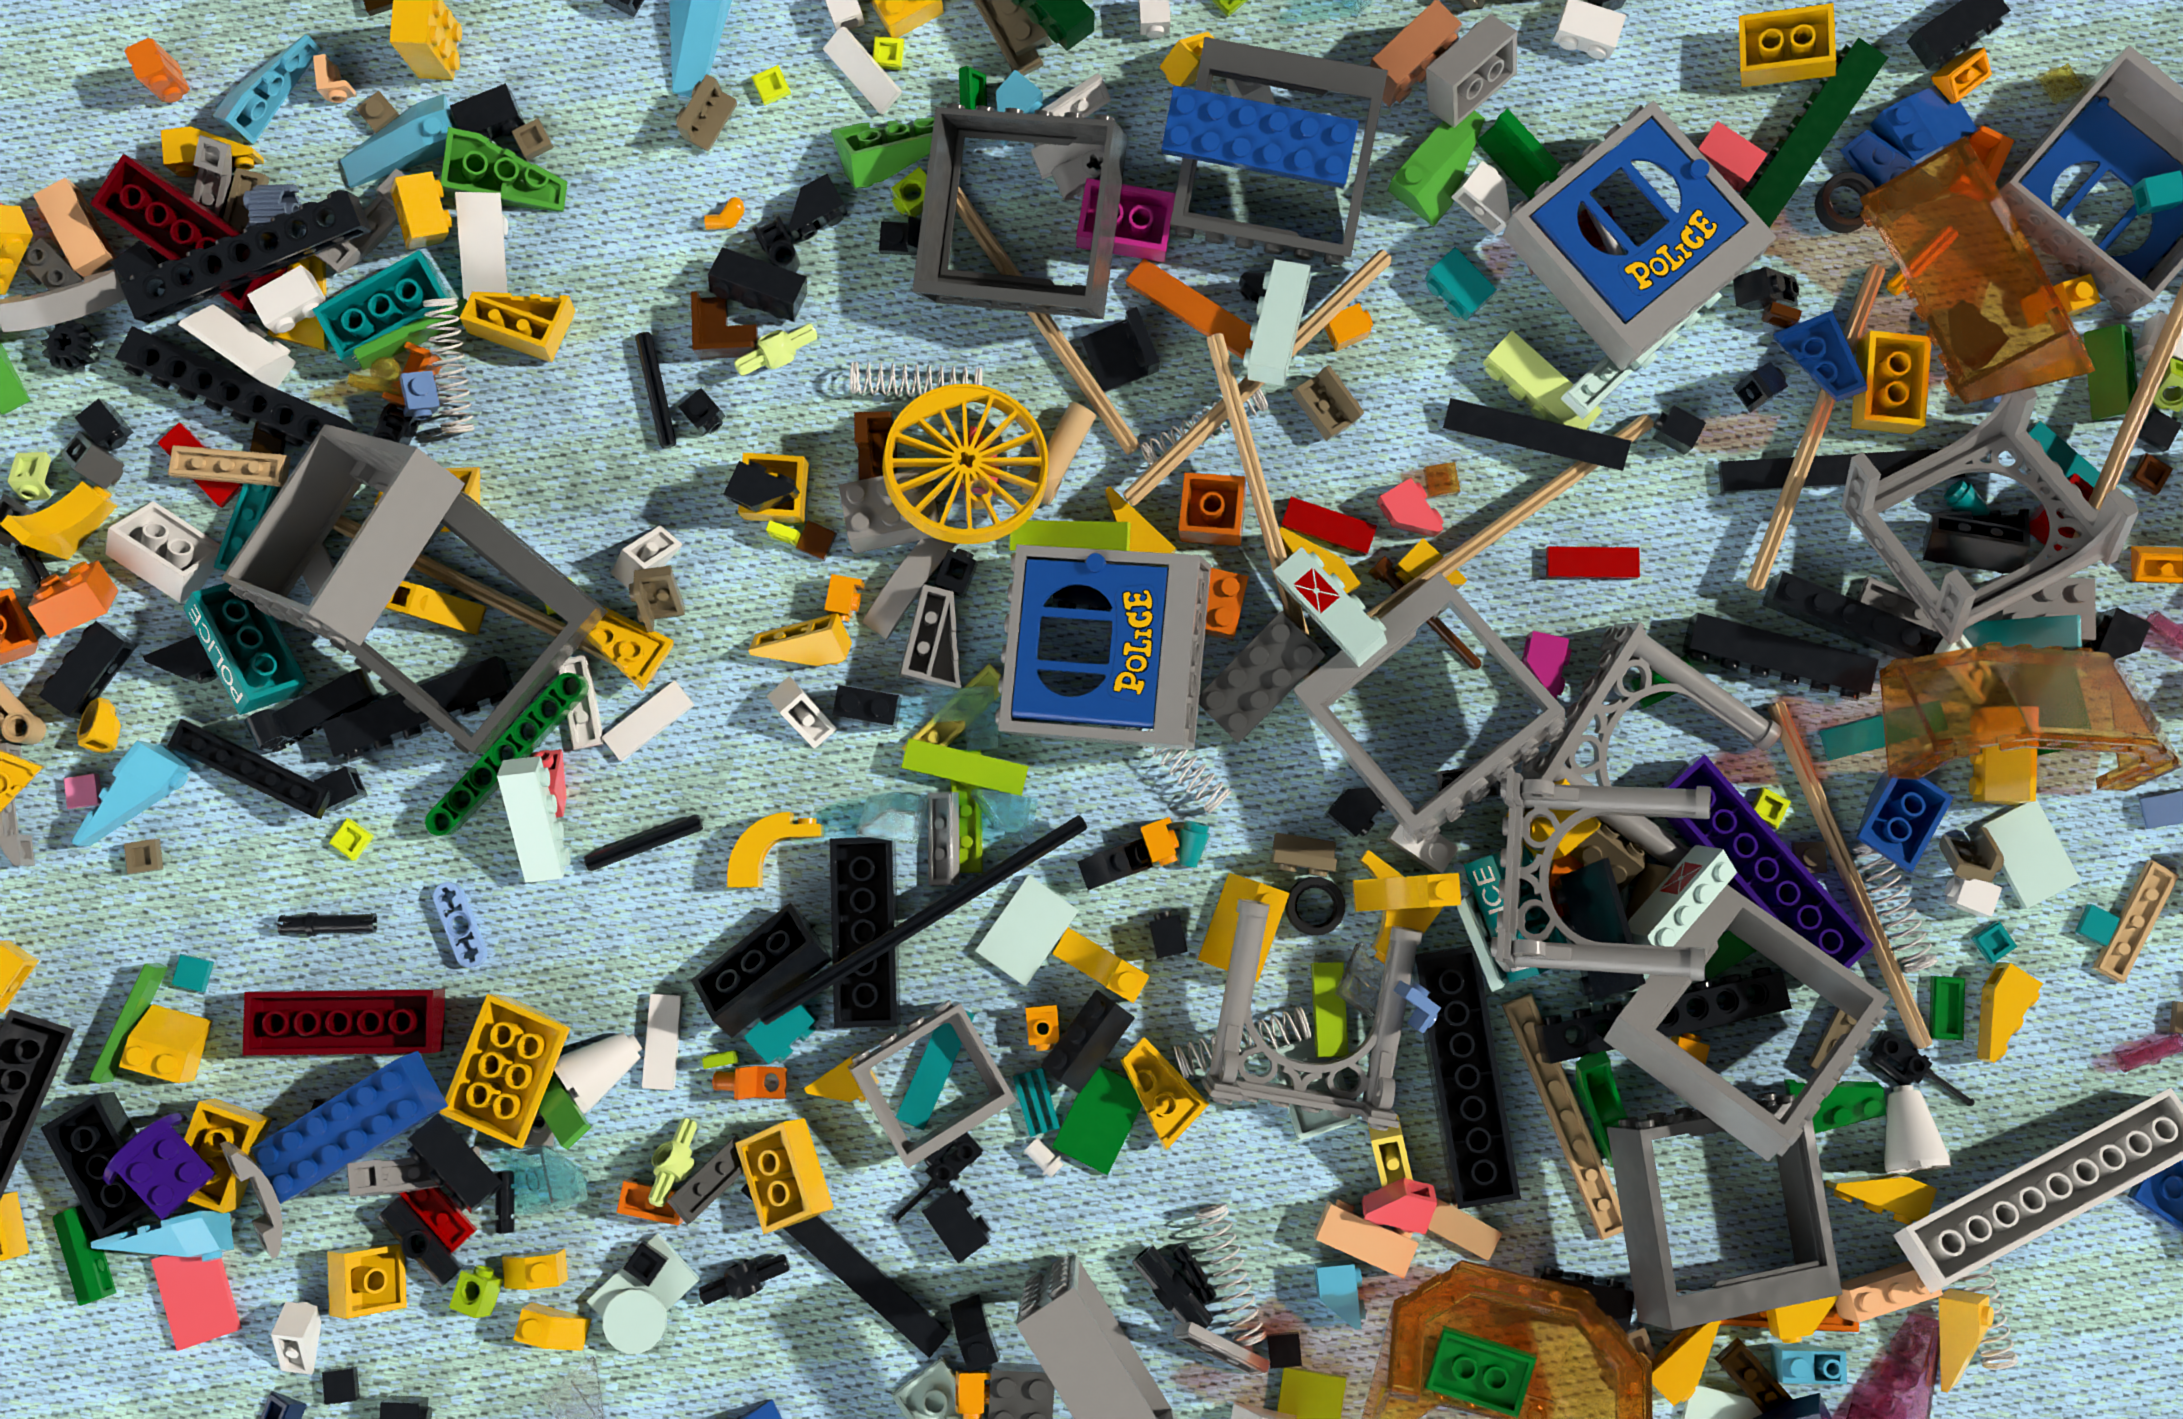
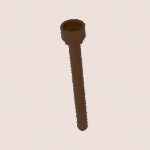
M1384 556L1368 573L1376 581L1379 579L1382 583L1386 582L1397 592L1405 584L1394 573L1396 570L1392 567L1393 563ZM1431 617L1426 621L1470 668L1477 670L1481 667V660L1438 617L1435 619Z

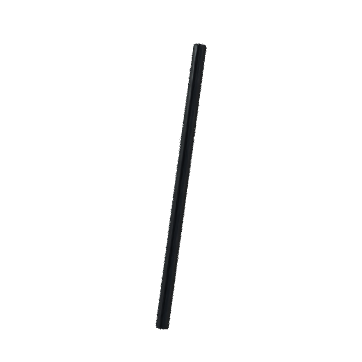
M1080 815L1067 821L761 1008L757 1012L760 1020L764 1025H768L1082 833L1088 828L1086 822Z

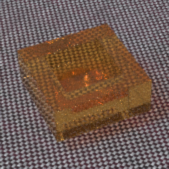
M1455 462L1424 467L1423 471L1428 498L1459 494L1460 486Z

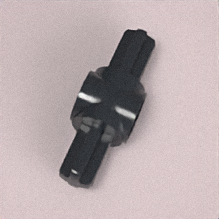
M779 1254L760 1263L751 1258L745 1260L741 1265L735 1264L725 1270L723 1278L701 1286L699 1288L700 1299L703 1304L708 1305L730 1295L733 1299L736 1298V1300L753 1295L763 1289L765 1286L764 1281L788 1272L790 1270L789 1260L785 1254Z

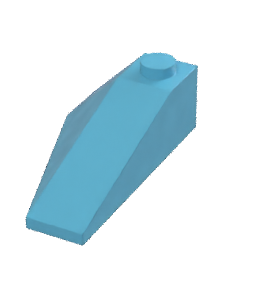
M732 0L669 1L673 93L692 98L694 86L699 81L702 82L706 74H710Z
M308 35L302 36L232 89L218 103L213 117L224 127L254 145L313 61V56L317 55L320 51L319 46Z
M445 94L416 103L343 157L341 163L350 188L390 175L396 168L402 171L444 156L448 127L456 128Z
M137 740L113 770L112 774L116 777L113 784L109 788L105 787L101 790L98 796L102 801L100 806L92 809L87 814L71 842L77 846L93 845L174 790L181 788L188 780L187 773L192 767L163 745Z
M197 1211L160 1221L161 1224L137 1228V1234L136 1231L123 1232L91 1242V1248L181 1257H202V1262L223 1258L222 1252L234 1250L230 1213L223 1214L217 1211Z

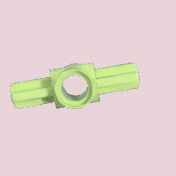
M808 323L788 334L782 330L768 333L757 340L756 350L735 359V368L741 376H744L764 365L770 369L782 367L795 359L796 349L816 340L817 332L812 324Z
M688 1118L681 1119L672 1141L662 1143L655 1150L651 1163L655 1167L653 1172L657 1177L648 1196L650 1204L663 1207L673 1184L682 1182L692 1172L694 1159L691 1158L692 1150L689 1146L697 1129V1123L694 1120Z

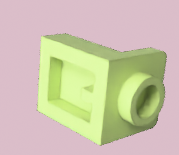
M47 452L15 454L7 482L21 500L34 501L51 498L52 492L45 484L51 463L50 456Z

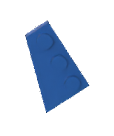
M1869 130L1862 132L1840 150L1853 170L1864 175L1873 183L1878 194V204L1891 222L1902 217L1946 184Z
M1833 310L1773 334V339L1836 402L1867 391V384Z

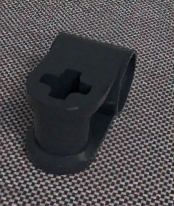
M779 214L774 216V220L760 227L756 225L752 227L763 251L767 253L773 265L793 272L798 271L800 260ZM782 255H791L787 262H778Z
M388 403L382 410L378 425L372 436L409 445L418 430L421 420H414L413 416L404 417L402 410L397 409L395 404Z

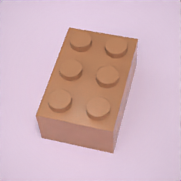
M1434 0L1371 60L1369 67L1388 70L1382 101L1388 107L1396 100L1399 103L1403 102L1412 92L1410 87L1417 81L1423 83L1426 80V68L1431 61L1438 59L1460 38L1458 33L1462 23L1439 0Z

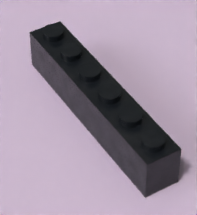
M1784 571L1771 578L1762 602L1763 606L1929 672L1935 673L1946 669L1934 654L1935 649L1943 638L1940 633Z
M1701 613L1690 617L1682 652L1690 654V659L1694 661L1708 662L1709 659L1719 661L1720 667L1725 669L1738 670L1739 667L1750 669L1749 674L1756 677L1768 678L1769 675L1780 677L1779 682L1793 686H1798L1799 682L1808 684L1811 691L1818 693H1828L1829 690L1839 692L1840 698L1850 701H1858L1859 698L1871 695L1879 661L1876 658Z
M494 656L421 684L419 687L433 697L453 717L461 714L462 717H470L481 712L479 707L490 703L491 706H498L513 689L514 685L505 660ZM398 693L322 723L333 757L346 759V762H353L364 758V752L373 748L376 751H381L394 746L393 741L404 737L405 740L421 736L423 734L422 730L431 726L428 723L430 718L422 711L416 713L403 703L406 698Z

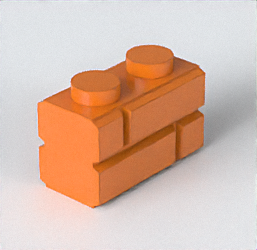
M146 38L126 47L124 50L129 63L132 64L131 67L136 79L144 84L162 102H177L190 90L186 79L182 76L183 73L178 62L154 39Z

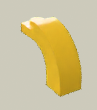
M792 812L776 813L758 820L740 836L731 852L727 869V887L763 888V864L769 850L776 843L788 838L824 837V825L817 824V818H798V824H794V813Z

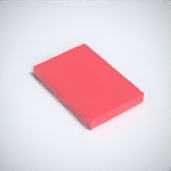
M163 1255L151 1259L177 1351L242 1329L222 1258L202 1262V1257Z

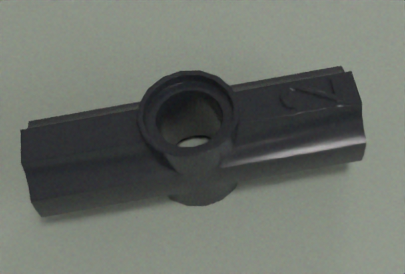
M401 1197L388 1205L377 1217L400 1242L404 1255L415 1259L440 1288L455 1277L463 1268L439 1241L438 1237L423 1223ZM417 1235H421L425 1240L424 1250L416 1246L415 1239Z
M1153 1244L1146 1247L1132 1261L1135 1268L1152 1286V1291L1167 1311H1172L1182 1324L1193 1322L1206 1329L1214 1320L1210 1312L1193 1294L1194 1290L1186 1279H1182L1181 1273L1170 1266Z

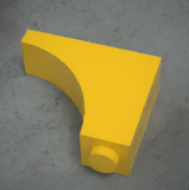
M81 481L69 494L46 509L25 516L7 515L0 525L21 544L69 560L115 510L117 505L109 499L112 494L107 489L98 484L92 486Z
M1370 850L1364 851L1357 860L1369 871L1374 879L1404 877ZM1444 906L1382 910L1381 926L1371 946L1376 951L1374 957L1385 965L1392 926L1416 929L1424 934Z
M1459 873L1353 880L1355 912L1461 905Z
M1069 927L1052 953L1133 1004L1149 978L1147 973Z

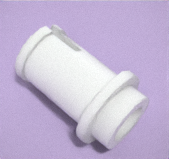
M1038 1137L1024 1150V1153L1044 1171L1042 1174H1047L1050 1178L1064 1165L1060 1161V1155L1056 1157Z

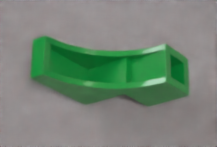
M1604 1050L1599 1053H1588L1575 1062L1577 1092L1594 1122L1595 1139L1610 1167L1613 1168L1607 1127L1619 1125L1618 1119L1628 1118L1615 1085L1611 1060Z

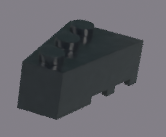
M2019 509L2018 514L2001 515L2000 510H1990L1989 515L1972 516L1971 511L1932 513L1923 540V560L2010 574L2023 567L2030 549L2029 509Z

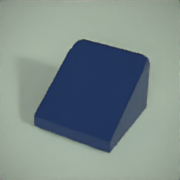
M271 1391L260 1419H302L307 1405Z

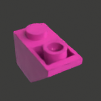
M1532 631L1527 634L1521 662L1549 693L1557 699V695H1562L1565 686V678L1561 677L1563 667L1569 664L1572 649L1568 648L1569 639Z

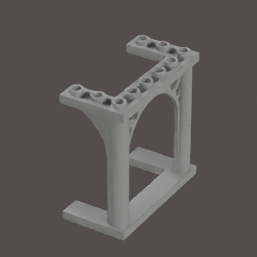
M2019 374L2007 379L1999 405L1972 431L1942 450L1880 480L1881 474L1863 452L1851 457L1841 504L1843 510L1949 645L1961 639L1965 628L2100 560L2105 566L2117 561L2139 513L2134 500L2126 496L2119 487L2106 494L2100 511L2093 506L2091 507L2082 496L2079 487L2071 484L2065 477L2060 465L2052 461L2044 452L2040 442L2033 439L2026 432L2038 395L2033 385L2025 382ZM2004 451H2008L2015 459V463L2009 467L2002 466L1998 460V456ZM1991 454L1989 464L1980 461L1986 460L1987 455ZM2022 467V469L2027 473V475L2022 474L2019 471V468ZM1988 472L2003 475L2018 481L2031 490L2041 501L2049 520V536L2044 549L2029 564L1976 591L1958 569L1945 574L1941 590L1939 591L1878 514L1950 477L1964 473ZM2059 511L2064 519L2059 518L2056 512ZM2061 527H2072L2080 537L2074 539L2063 537L2059 534L2058 529ZM2059 544L2063 547L2060 551H2056L2053 545Z

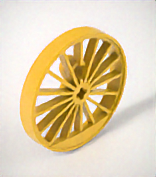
M952 384L938 387L922 394L902 410L888 434L883 453L882 468L885 486L893 504L901 515L914 527L942 541L956 544H980L997 540L1012 533L1034 514L1042 501L1047 487L1049 462L1046 441L1038 423L1018 401L990 387L976 384ZM977 402L986 404L971 445L968 446L966 403ZM960 405L962 409L963 446L945 412ZM991 407L1009 415L976 447ZM939 414L953 444L924 419ZM1014 420L1027 433L985 450ZM917 424L944 449L906 436L902 432L911 425ZM1032 441L1037 457H992ZM899 442L940 458H893V452L896 443ZM994 466H1039V479L1035 483L994 468ZM942 467L902 484L896 482L893 468ZM949 474L916 507L912 506L902 493ZM988 475L1031 490L1033 494L1025 505H1021ZM956 479L940 522H935L920 513ZM961 483H964V497L966 501V529L944 525ZM975 487H982L987 491V494L985 493L978 497L972 494L971 490ZM993 491L1017 513L1004 521H999L991 505ZM971 508H985L993 525L984 528H972Z

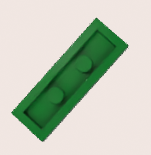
M1508 108L1498 116L1495 124L1477 140V144L1529 200L1536 196L1534 192L1544 182L1549 181L1552 183L1559 178L1557 174L1563 168Z
M2123 324L2087 331L2084 333L2091 417L2096 421L2118 416L2124 418L2138 387L2132 329Z
M79 1205L54 1215L52 1220L78 1305L82 1306L117 1293L104 1249L91 1248V1242L100 1238L83 1206Z

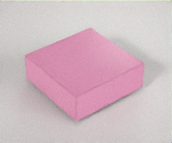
M94 773L64 778L67 809L101 804V798L98 797L101 792L99 774Z

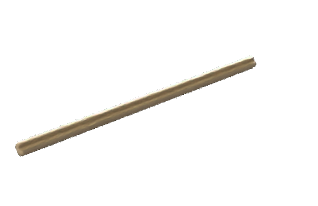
M959 186L956 203L958 215L1000 274L1022 276ZM1027 312L1127 455L1134 453L1140 446L1138 440L1049 314Z
M1381 249L1373 255L1299 326L1292 357L1391 264L1392 258L1385 250ZM1247 375L1237 384L1242 402H1246L1265 383L1248 380ZM1223 398L1124 491V498L1129 504L1136 506L1229 418Z
M1871 264L1867 269L1843 331L1853 355L1885 274V268L1877 264ZM1821 388L1748 577L1746 586L1754 591L1760 592L1765 587L1836 402L1823 388Z
M2183 282L2088 501L2091 507L2093 506L2099 511L2106 494L2114 490L2118 484L2183 332ZM2075 531L2072 539L2079 538L2080 535Z
M1217 333L1207 338V344L1272 570L1274 571L1287 560V555L1225 339L1222 333ZM1274 574L1284 611L1309 634L1301 606L1278 583ZM1318 664L1304 677V680L1319 669Z
M1642 414L1613 436L1632 440V443L1654 426V421L1648 414ZM1578 460L1366 614L1370 618L1376 616L1380 620L1438 572L1447 577L1600 465Z
M341 515L332 529L354 539L362 525ZM420 554L412 565V568L554 637H557L567 625L423 554ZM586 638L577 647L614 665ZM656 673L654 674L650 682H652V680L655 678Z
M1784 701L1774 703L1768 706L1767 710L1771 719L1782 727L1780 740L1823 839L1826 842V846L1862 929L1874 944L1871 948L1911 1042L1916 1049L1929 1047L1932 1045V1039Z

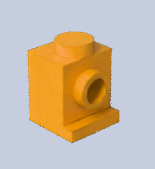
M831 574L824 608L827 614L838 613L842 622L849 623L853 611L858 612L860 607L861 594L857 593V589L864 590L865 584L862 579Z
M1170 817L1140 827L1151 862L1159 861L1160 867L1178 861L1174 849L1180 847L1173 829L1168 831L1166 827L1172 823Z
M1057 1004L1026 1007L1029 1045H1035L1036 1051L1052 1050L1054 1043H1057L1060 1039ZM1041 1022L1048 1024V1033L1040 1034L1037 1031V1025Z
M956 1370L955 1411L958 1414H963V1419H982L984 1405H989L990 1387L989 1385H984V1380H991V1373L988 1370H974L969 1373L968 1370Z

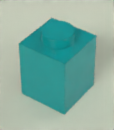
M2181 170L2144 178L2131 187L2138 216L2174 209L2183 203V178Z

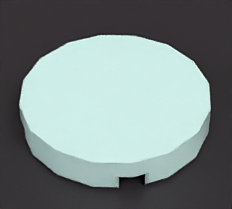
M630 1288L617 1294L607 1304L603 1314V1331L607 1341L615 1349L626 1354H640L653 1348L663 1337L667 1327V1311L659 1300L660 1298L654 1292L644 1288Z

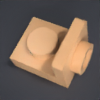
M325 54L313 56L316 88L327 101L343 103L347 101V98L356 97V91L346 80L341 81L340 71L336 64H333Z

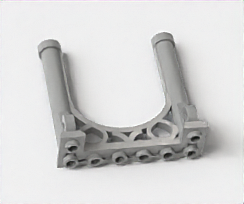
M1641 622L1615 624L1610 626L1602 637L1604 642L1599 650L1604 654L1598 662L1599 669L1594 676H1591L1582 687L1583 694L1578 702L1573 703L1566 712L1565 717L1567 719L1565 726L1562 728L1564 730L1563 734L1552 743H1549L1551 745L1546 752H1538L1527 763L1523 761L1521 775L1523 780L1543 779L1556 782L1566 778L1570 785L1594 786L1581 777V775L1590 774L1595 771L1599 786H1612L1608 777L1606 760L1608 744L1616 724L1634 703L1648 695L1662 691L1674 692L1688 698L1761 751L1770 749L1781 735L1782 727L1773 720L1760 716L1647 636V631L1643 629L1645 625ZM1634 666L1641 674L1640 689L1629 692L1624 688L1622 679L1627 670ZM1650 669L1670 683L1651 685L1652 672ZM1612 687L1618 696L1625 697L1622 700L1614 699L1607 705L1602 704ZM1593 717L1596 721L1594 733L1599 734L1598 738L1593 735H1582ZM1587 741L1594 749V761L1585 767H1580L1575 761V753L1579 746ZM1595 816L1672 869L1691 850V848L1644 816Z
M1507 769V778L1501 779L1500 789L1501 798H1504L1505 805L1509 806V817H1503L1502 825L1503 836H1507V848L1501 849V867H1506L1505 879H1500L1499 898L1504 899L1503 911H1498L1497 914L1498 937H1492L1491 956L1495 957V961L1502 970L1510 972V968L1532 967L1690 977L1691 981H1704L1705 948L1602 943L1585 939L1574 933L1562 922L1552 904L1549 891V869L1554 852L1567 832L1580 822L1595 816L1622 815L1710 819L1711 787L1697 786L1696 789L1554 785V782L1543 779L1523 780L1521 773H1516L1514 769ZM1525 809H1533L1525 816ZM1550 810L1578 812L1572 814L1560 824L1554 813ZM1538 817L1549 819L1555 829L1552 835L1543 842L1534 841L1530 837L1531 823ZM1524 840L1533 850H1544L1543 855L1537 853L1536 859L1526 867H1522ZM1537 872H1539V881L1534 876ZM1521 881L1532 885L1536 897L1541 895L1542 901L1537 899L1528 900L1520 907ZM1533 908L1544 910L1550 918L1546 928L1539 934L1529 933L1525 929L1526 914ZM1557 928L1563 936L1574 944L1543 941L1548 939ZM1519 931L1525 939L1518 940Z
M1238 899L1236 912L1239 913L1210 1071H1207L1206 1077H1202L1201 1082L1208 1094L1213 1097V1101L1222 1104H1232L1233 1100L1257 1103L1260 1098L1271 1100L1270 1104L1282 1108H1288L1289 1104L1301 1105L1302 1110L1312 1113H1319L1320 1109L1331 1110L1332 1115L1342 1118H1350L1351 1114L1360 1115L1363 1120L1369 1123L1370 1128L1387 1131L1388 1126L1399 1128L1400 1122L1396 1119L1397 1114L1391 1109L1396 1090L1395 1080L1392 1077L1407 1000L1393 990L1400 980L1410 985L1417 945H1421L1423 932L1407 927L1392 926L1374 1023L1362 1044L1349 1054L1335 1060L1319 1063L1302 1062L1285 1057L1270 1048L1261 1039L1254 1026L1251 1015V1001L1270 905L1249 899ZM1245 1025L1249 1036L1255 1044L1242 1049L1239 1053L1243 1027ZM1372 1049L1366 1075L1356 1062ZM1263 1052L1269 1058L1270 1066L1264 1074H1251L1244 1069L1245 1060L1253 1054ZM1277 1063L1282 1065L1281 1071L1289 1074L1291 1077L1292 1086L1269 1082L1276 1076L1278 1071ZM1346 1067H1350L1358 1074V1083L1350 1090L1339 1089L1333 1083L1335 1074ZM1297 1071H1301L1304 1073L1301 1076H1299ZM1326 1072L1325 1083L1331 1092L1306 1088L1311 1081L1321 1079L1322 1073Z

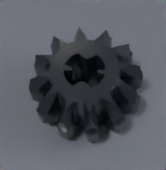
M70 320L66 321L65 324H55V330L45 329L49 337L48 339L41 340L42 345L47 347L42 354L50 359L49 362L52 366L73 373L75 368L85 370L84 361L95 363L90 354L99 351L98 347L93 345L98 339L90 332L89 327Z

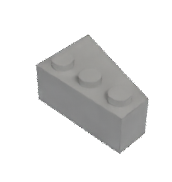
M923 584L919 593L898 677L956 692L961 689L954 592Z

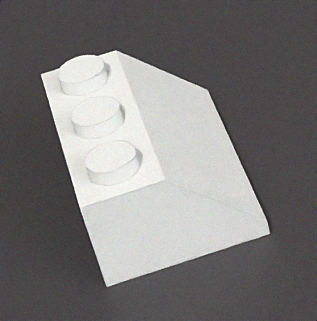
M212 304L179 322V326L251 376L276 389L296 364V361L288 356L291 350L276 340L272 344L264 340L267 335L265 332L252 323L248 328L241 324L240 321L243 317L229 307H226L223 311Z
M152 501L108 528L105 554L181 603L189 598L192 592L200 590L212 574L221 545Z

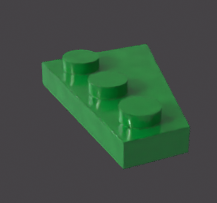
M1784 1079L1786 1094H1795L1796 1099L1806 1083H1797L1793 1079ZM1842 1081L1836 1084L1831 1093L1819 1104L1821 1107L1812 1118L1816 1134L1887 1115L1884 1089L1878 1082Z

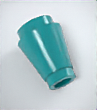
M1963 480L1955 482L1943 496L1947 501V506L1957 512L1971 511L1972 516L1989 515L1990 509L1971 483H1965Z
M1185 820L1184 827H1180L1179 864L1197 868L1210 837V833H1208L1209 825Z

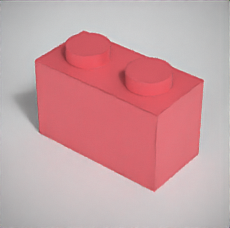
M1719 121L1714 124L1697 148L1732 188L1738 192L1750 181L1768 154Z

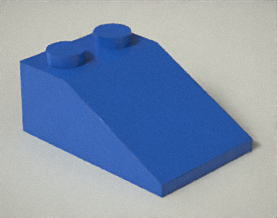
M1936 85L1908 96L1888 107L1870 123L1878 137L1917 164L1970 136L1977 129L1960 100L1951 104Z
M1900 762L1882 773L1869 796L1856 838L1910 874L1915 869L1954 797Z

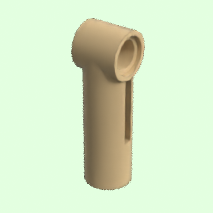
M1076 402L1069 403L1047 444L1049 462L1048 482L1041 501L1047 506L1054 499L1063 476L1097 417L1091 410ZM1033 466L1026 478L1027 480L1035 483L1038 482L1039 466ZM1025 488L1021 489V492L1030 497L1032 496L1033 491Z
M0 680V727L4 738L10 742L27 745L39 743L46 733V724L43 719L33 715ZM24 723H26L27 730L24 734H22V726L24 725Z

